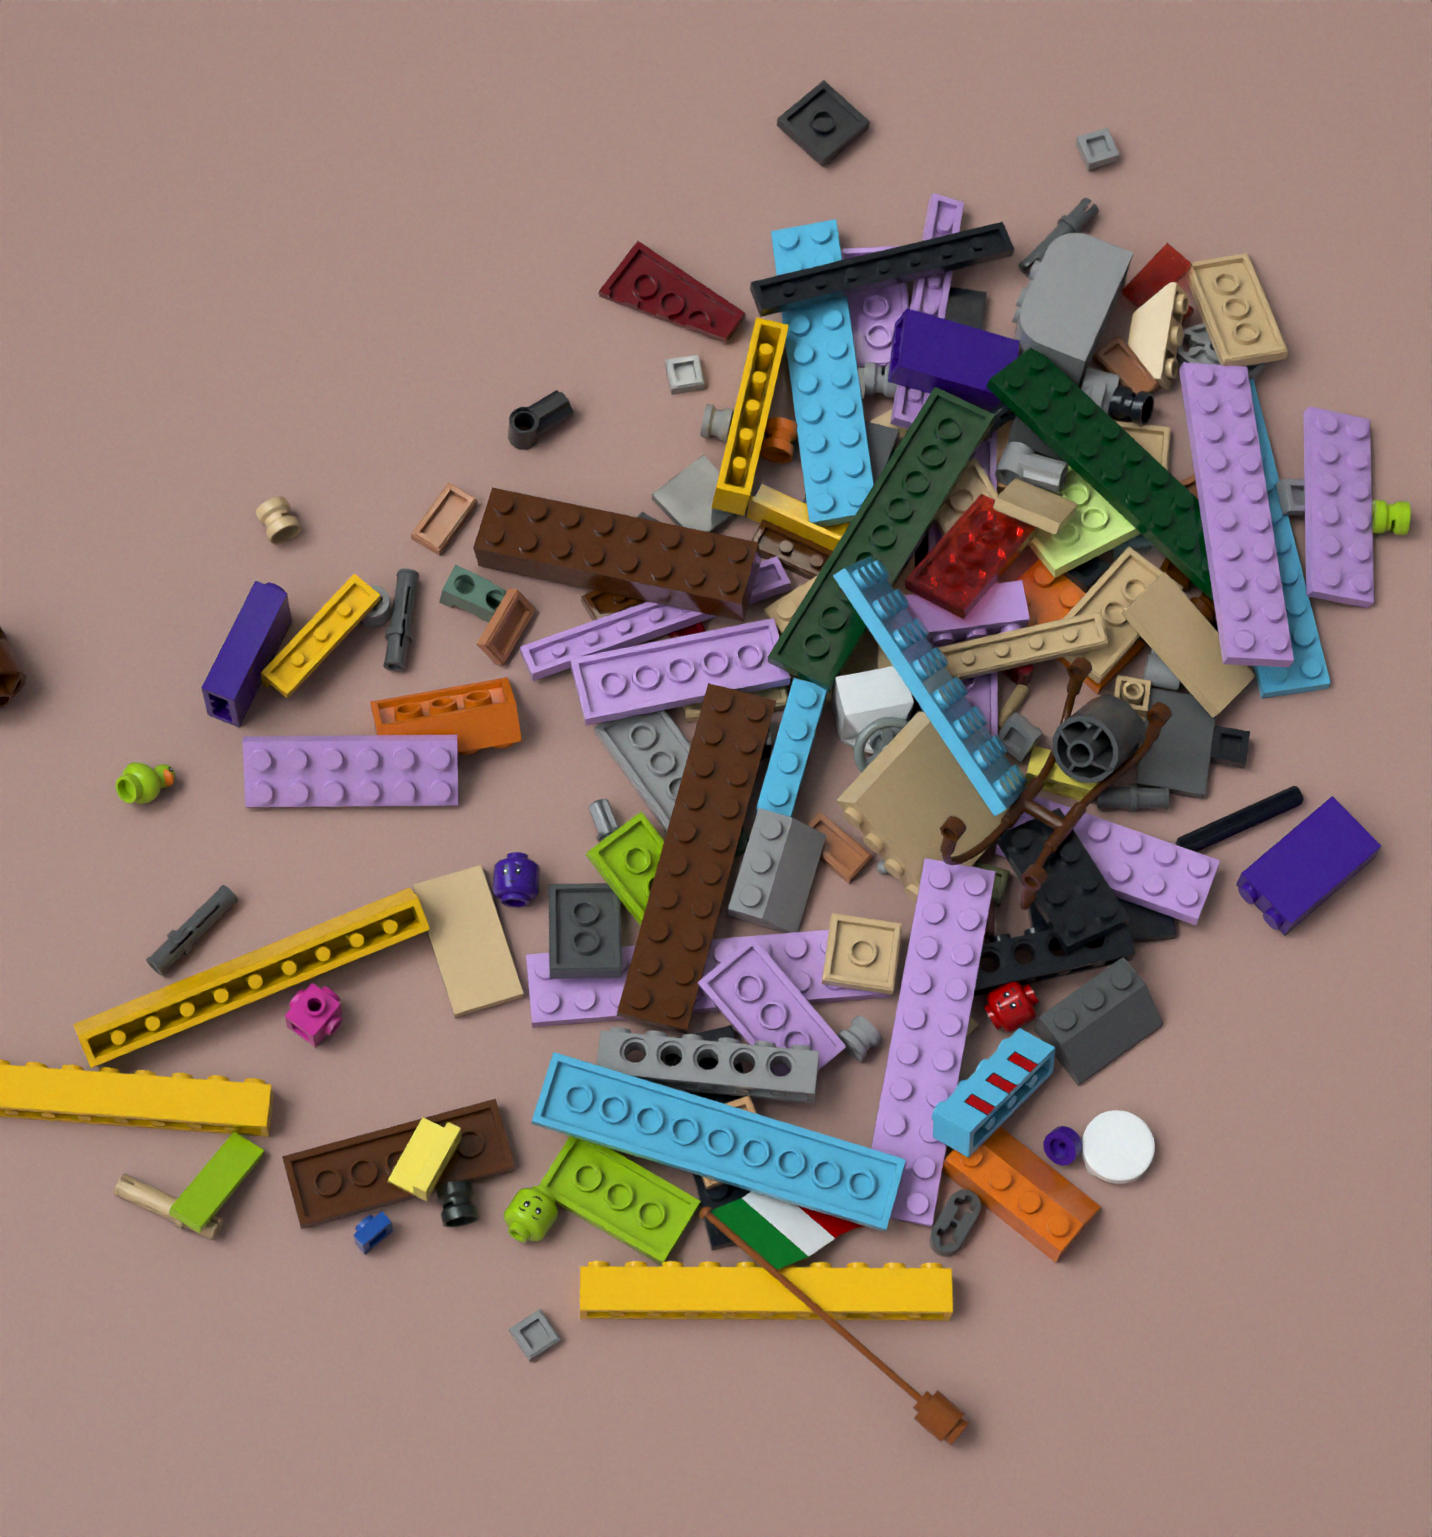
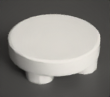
M1120 1110L1107 1111L1096 1116L1086 1127L1081 1140V1154L1087 1172L1103 1181L1114 1184H1124L1138 1180L1150 1166L1155 1152L1154 1138L1147 1124L1138 1116Z

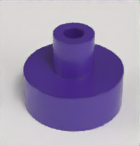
M1059 1126L1045 1137L1043 1148L1047 1157L1052 1162L1058 1165H1068L1081 1154L1082 1141L1073 1129Z

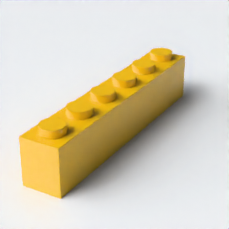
M756 317L711 506L713 509L745 516L789 325Z

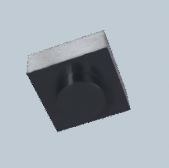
M1095 557L1067 571L1064 575L1082 591L1087 593L1110 568V565Z
M1215 726L1210 763L1244 768L1247 760L1250 731Z

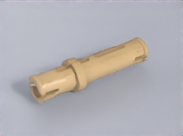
M125 1173L118 1180L114 1189L115 1196L133 1202L144 1209L175 1222V1226L182 1230L184 1228L193 1230L169 1214L170 1207L177 1200L176 1198L135 1180ZM214 1216L200 1234L214 1241L222 1228L223 1219Z

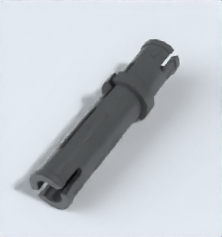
M1084 197L1068 216L1063 215L1057 222L1058 226L1019 263L1018 266L1021 272L1024 273L1034 264L1035 260L1041 262L1049 245L1058 237L1069 233H1082L1081 229L1099 213L1097 205L1094 203L1084 212L1092 202V200Z
M404 568L397 571L391 623L385 633L388 643L383 666L389 671L401 672L406 669L408 644L413 641L411 623L419 573L412 569Z
M220 886L219 890L197 909L177 931L172 930L167 934L168 939L146 959L148 965L156 973L163 976L165 971L183 954L188 955L193 950L191 946L230 907L239 901L236 895L227 886Z

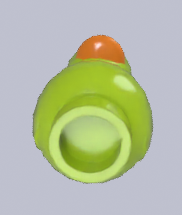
M132 762L127 765L121 777L116 780V792L120 799L126 803H149L158 796L160 788L170 787L174 783L176 774L174 769L167 764H160L152 769L144 763Z

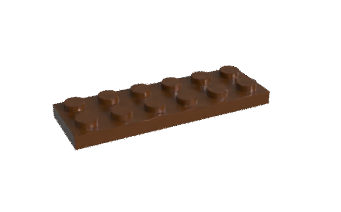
M496 1099L426 1117V1119L444 1128L447 1122H450L461 1128L462 1135L460 1143L432 1193L436 1192L438 1186L459 1180L475 1182L515 1171L514 1161ZM421 1119L282 1156L301 1229L417 1198L388 1183V1179Z

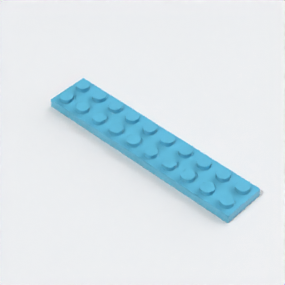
M836 219L771 231L777 276L843 260ZM848 296L782 312L783 324L789 325L785 342L796 424H798L797 433L809 522L820 527L851 522L874 486Z
M1249 379L1294 657L1290 667L1253 666L1262 699L1328 689L1331 682L1309 597L1306 596V584L1288 515H1282L1276 487L1279 477L1254 379Z
M555 1052L552 1054L531 1122L535 1126L883 1232L887 1230L906 1159Z

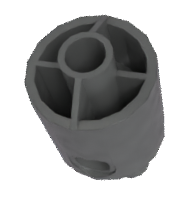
M1106 693L1100 697L1093 698L1057 727L1052 740V752L1056 763L1067 776L1078 782L1094 783L1104 780L1138 750L1142 741L1145 723L1129 703L1112 694Z

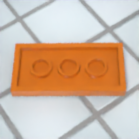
M1040 559L1017 580L1023 581L1030 618L1027 627L1063 619L1086 594L1064 574L1054 578ZM1139 639L1099 684L1088 676L1083 682L1098 695L1143 650L1145 643ZM1064 657L1056 658L1066 668L1071 664Z

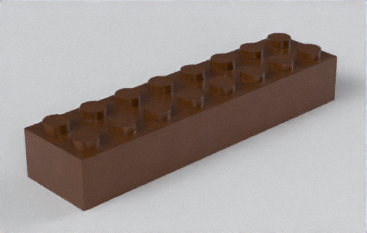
M493 487L473 547L478 566L743 622L761 563L759 542Z

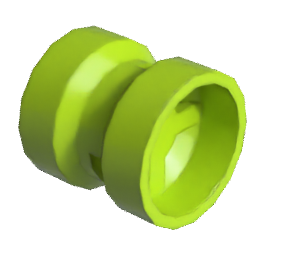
M1373 500L1372 533L1383 534L1385 531H1393L1395 535H1407L1411 515L1409 501H1397L1395 504H1388L1385 500Z

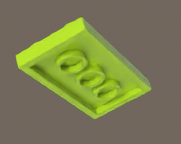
M569 1136L538 1186L551 1193L557 1205L661 1266L663 1262L667 1261L701 1204V1201L611 1148L609 1149Z

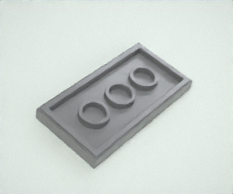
M666 710L602 722L595 726L594 732L667 833L691 744Z

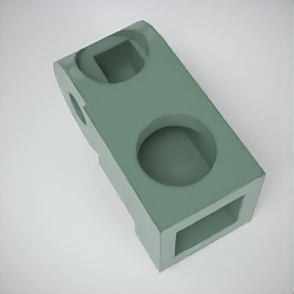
M455 564L442 589L439 603L450 608L453 605L489 622L507 591L491 581Z

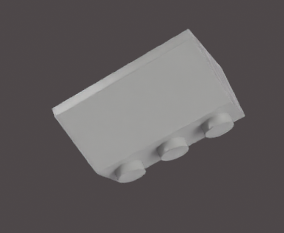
M758 808L728 907V917L782 933L798 932L826 834L792 817Z

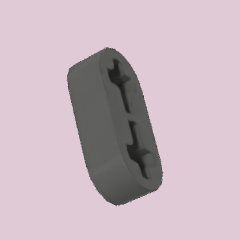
M959 1190L948 1200L929 1237L930 1247L937 1255L943 1257L952 1256L959 1251L981 1210V1201L974 1192ZM964 1200H967L971 1203L969 1209L973 1213L965 1212L959 1221L955 1218L958 1206L954 1203L962 1204ZM951 1225L956 1228L952 1235V1240L955 1244L949 1242L946 1246H942L939 1244L941 1237L937 1233L944 1235Z

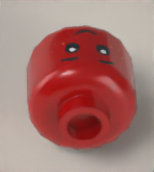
M1016 981L1001 985L987 994L988 1004L984 1005V1008L997 1030L1003 1028L1004 1031L1012 1033L1036 1019L1037 1013L1034 1005L1040 1002L1029 984L1022 987Z

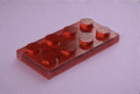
M981 494L905 579V589L964 619L1039 533V528L994 510L995 500Z

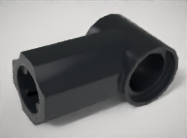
M555 390L529 407L516 408L509 417L508 440L510 444L520 450L532 448L540 436L573 417L574 410L568 398L563 392ZM526 426L529 427L530 430L522 431L519 430L517 427Z

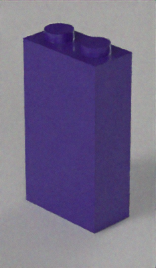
M906 308L894 325L888 382L930 394L934 387H937L989 411L1001 400L986 386L994 375L1020 356L1018 354L1019 341Z
M258 581L254 582L201 687L207 715L240 728L262 683L261 672L274 659L292 623L288 593L282 587L270 582L266 584Z
M1331 796L1244 870L1236 886L1241 897L1249 904L1254 903L1263 913L1266 923L1275 930L1279 929L1285 936L1374 860L1382 846Z

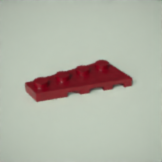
M639 241L636 242L598 291L599 297L727 343L746 318L744 311Z

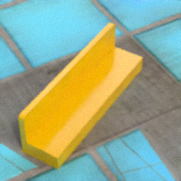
M764 484L761 485L756 496H751L748 501V518L759 523L764 519L832 551L849 526V523L820 527L809 522L806 503Z
M354 573L261 672L262 686L267 689L271 685L288 699L381 600V595Z

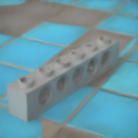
M612 1027L610 1031H600L596 1065L680 1091L741 1097L749 1095L751 1098L815 1104L819 1051H812V1047L799 1044L792 1045L790 1049L776 1047V1044L768 1041H757L754 1045L740 1044V1041L734 1038H719L717 1042L704 1040L702 1036L695 1034H684L682 1038L667 1037V1034L661 1031H647L646 1035L631 1033V1030L627 1028ZM634 1050L642 1051L645 1054L644 1059L638 1063L629 1062L626 1056ZM668 1054H677L682 1058L681 1062L676 1066H667L662 1060ZM706 1057H712L718 1062L717 1066L711 1070L702 1069L698 1064ZM740 1061H749L755 1066L749 1073H740L735 1069L736 1064ZM778 1064H784L791 1071L784 1077H777L771 1072V1069Z

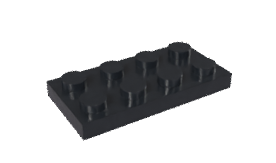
M1060 808L1051 811L1062 818L1065 817ZM1035 818L1005 831L996 840V843L1023 886L1024 883L1021 880V876L1031 864H1035L1038 856L1044 849L1043 844L1054 831V829ZM1072 830L1056 852L1051 853L1045 862L1043 869L1047 872L1048 878L1038 890L1034 904L1065 953H1069L1128 926L1130 920L1075 831Z

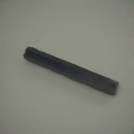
M1291 786L1180 836L1175 844L1195 852L1200 851L1301 805L1304 797L1297 786Z

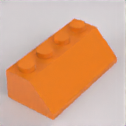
M508 677L370 702L376 735H457L458 753L462 755L474 754L479 749L488 747L508 748L515 742L522 741L516 701Z
M999 1127L969 1158L953 1149L945 1159L942 1167V1172L964 1190L974 1192L980 1199L981 1204L1055 1263L1101 1209L1100 1205L1002 1127Z

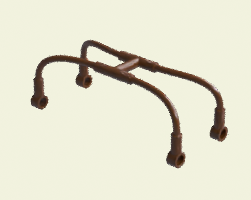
M1076 657L1067 668L1070 679L1066 688L1068 694L1060 725L1071 716L1076 695L1080 693L1083 681L1092 671V665L1086 658ZM1162 702L1154 703L1146 714L1149 724L1145 733L1146 739L1142 746L1125 763L1091 789L1080 802H1076L1064 818L1033 801L1044 787V781L1056 762L1052 749L1039 775L1030 781L1019 795V798L1001 818L999 826L972 849L953 857L951 855L955 851L957 841L966 831V825L958 817L949 816L940 827V832L943 836L940 851L944 863L954 866L971 860L991 846L1008 828H1012L1024 812L1054 829V831L1043 844L1044 849L1038 856L1035 864H1031L1021 876L1024 888L1021 894L1020 907L1023 910H1027L1030 904L1035 901L1038 890L1048 878L1043 866L1050 854L1056 852L1086 813V807L1147 754L1154 741L1159 738L1162 727L1172 716L1171 709Z

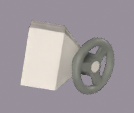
M894 666L835 677L831 707L840 742L854 748L855 763L861 773L910 721L914 704L912 693ZM864 751L874 754L865 759Z

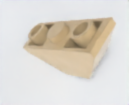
M1177 282L1167 284L1133 313L1128 346L1164 389H1171L1172 379L1176 378L1178 373L1176 355L1178 346H1181L1183 342V328L1181 324L1183 314L1187 313L1189 307L1188 295Z

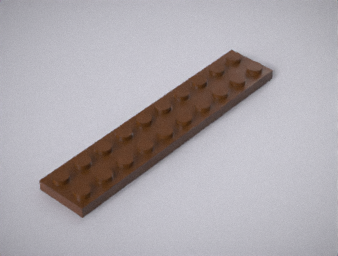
M710 683L707 685L618 1006L617 1016L687 1034L699 990L697 983L702 979L776 706V700Z

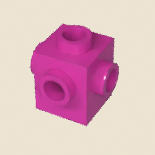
M311 983L306 991L303 989L299 990L289 1004L291 1009L285 1015L287 1027L316 1048L326 1034L329 1036L333 1035L343 1021L341 1018L342 1009L339 1003V996L328 987L323 986L320 989L313 983Z

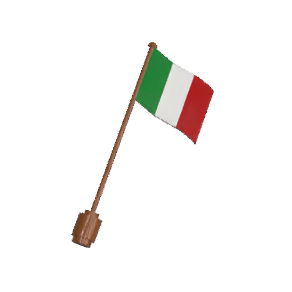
M750 1192L741 1199L711 1210V1207H703L701 1209V1219L707 1218L915 1399L917 1403L913 1409L918 1413L913 1419L940 1442L944 1440L950 1446L970 1423L963 1417L965 1413L939 1390L933 1395L926 1391L921 1396L779 1272L782 1269L808 1259L838 1237L866 1226L755 1192Z

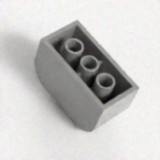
M1069 233L1055 239L1047 248L1042 261L1035 260L1028 277L1030 279L1027 288H1022L1016 303L1018 307L1012 322L1017 324L1013 339L1019 341L1018 354L1021 355L1030 347L1037 352L1044 354L1079 387L1123 290L1133 252L1083 233Z

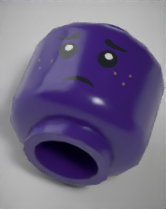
M521 852L508 853L507 858L499 860L494 865L493 893L501 900V904L508 907H525L538 896L539 865L528 859L527 854Z

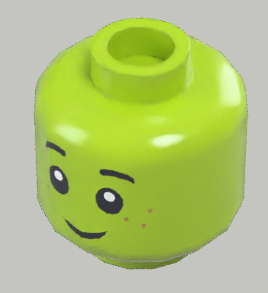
M538 1186L520 1189L503 1214L504 1221L509 1227L507 1230L509 1235L522 1243H525L527 1240L533 1242L541 1241L558 1217V1209L555 1205L556 1200L553 1195Z

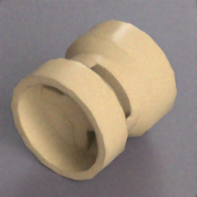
M285 497L271 498L262 503L255 512L259 522L267 527L266 535L272 544L285 543L294 538L301 530V525L297 518L290 514L291 507Z

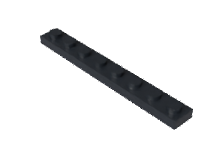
M999 222L753 281L750 285V291L759 315L763 317L1011 257L1014 247L1004 223Z

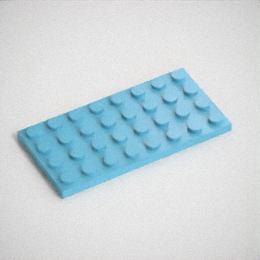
M870 556L834 574L833 577L994 817L1005 811L1019 798V795L1026 788L1024 783L1027 782V779L1022 770L1016 764L1012 766L1004 755L1007 753V749L997 735L992 737L985 727V724L988 722L978 706L972 707L965 697L968 691L962 681L957 676L952 678L945 666L948 665V661L938 647L933 649L926 639L929 634L924 624L918 618L913 619L906 608L909 606V603L899 589L893 590L887 581L889 573L880 560L874 561Z

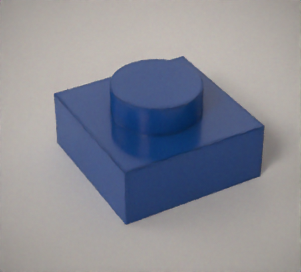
M382 1211L375 1217L371 1214L356 1226L355 1230L357 1232L353 1236L356 1246L365 1255L393 1232L392 1222Z

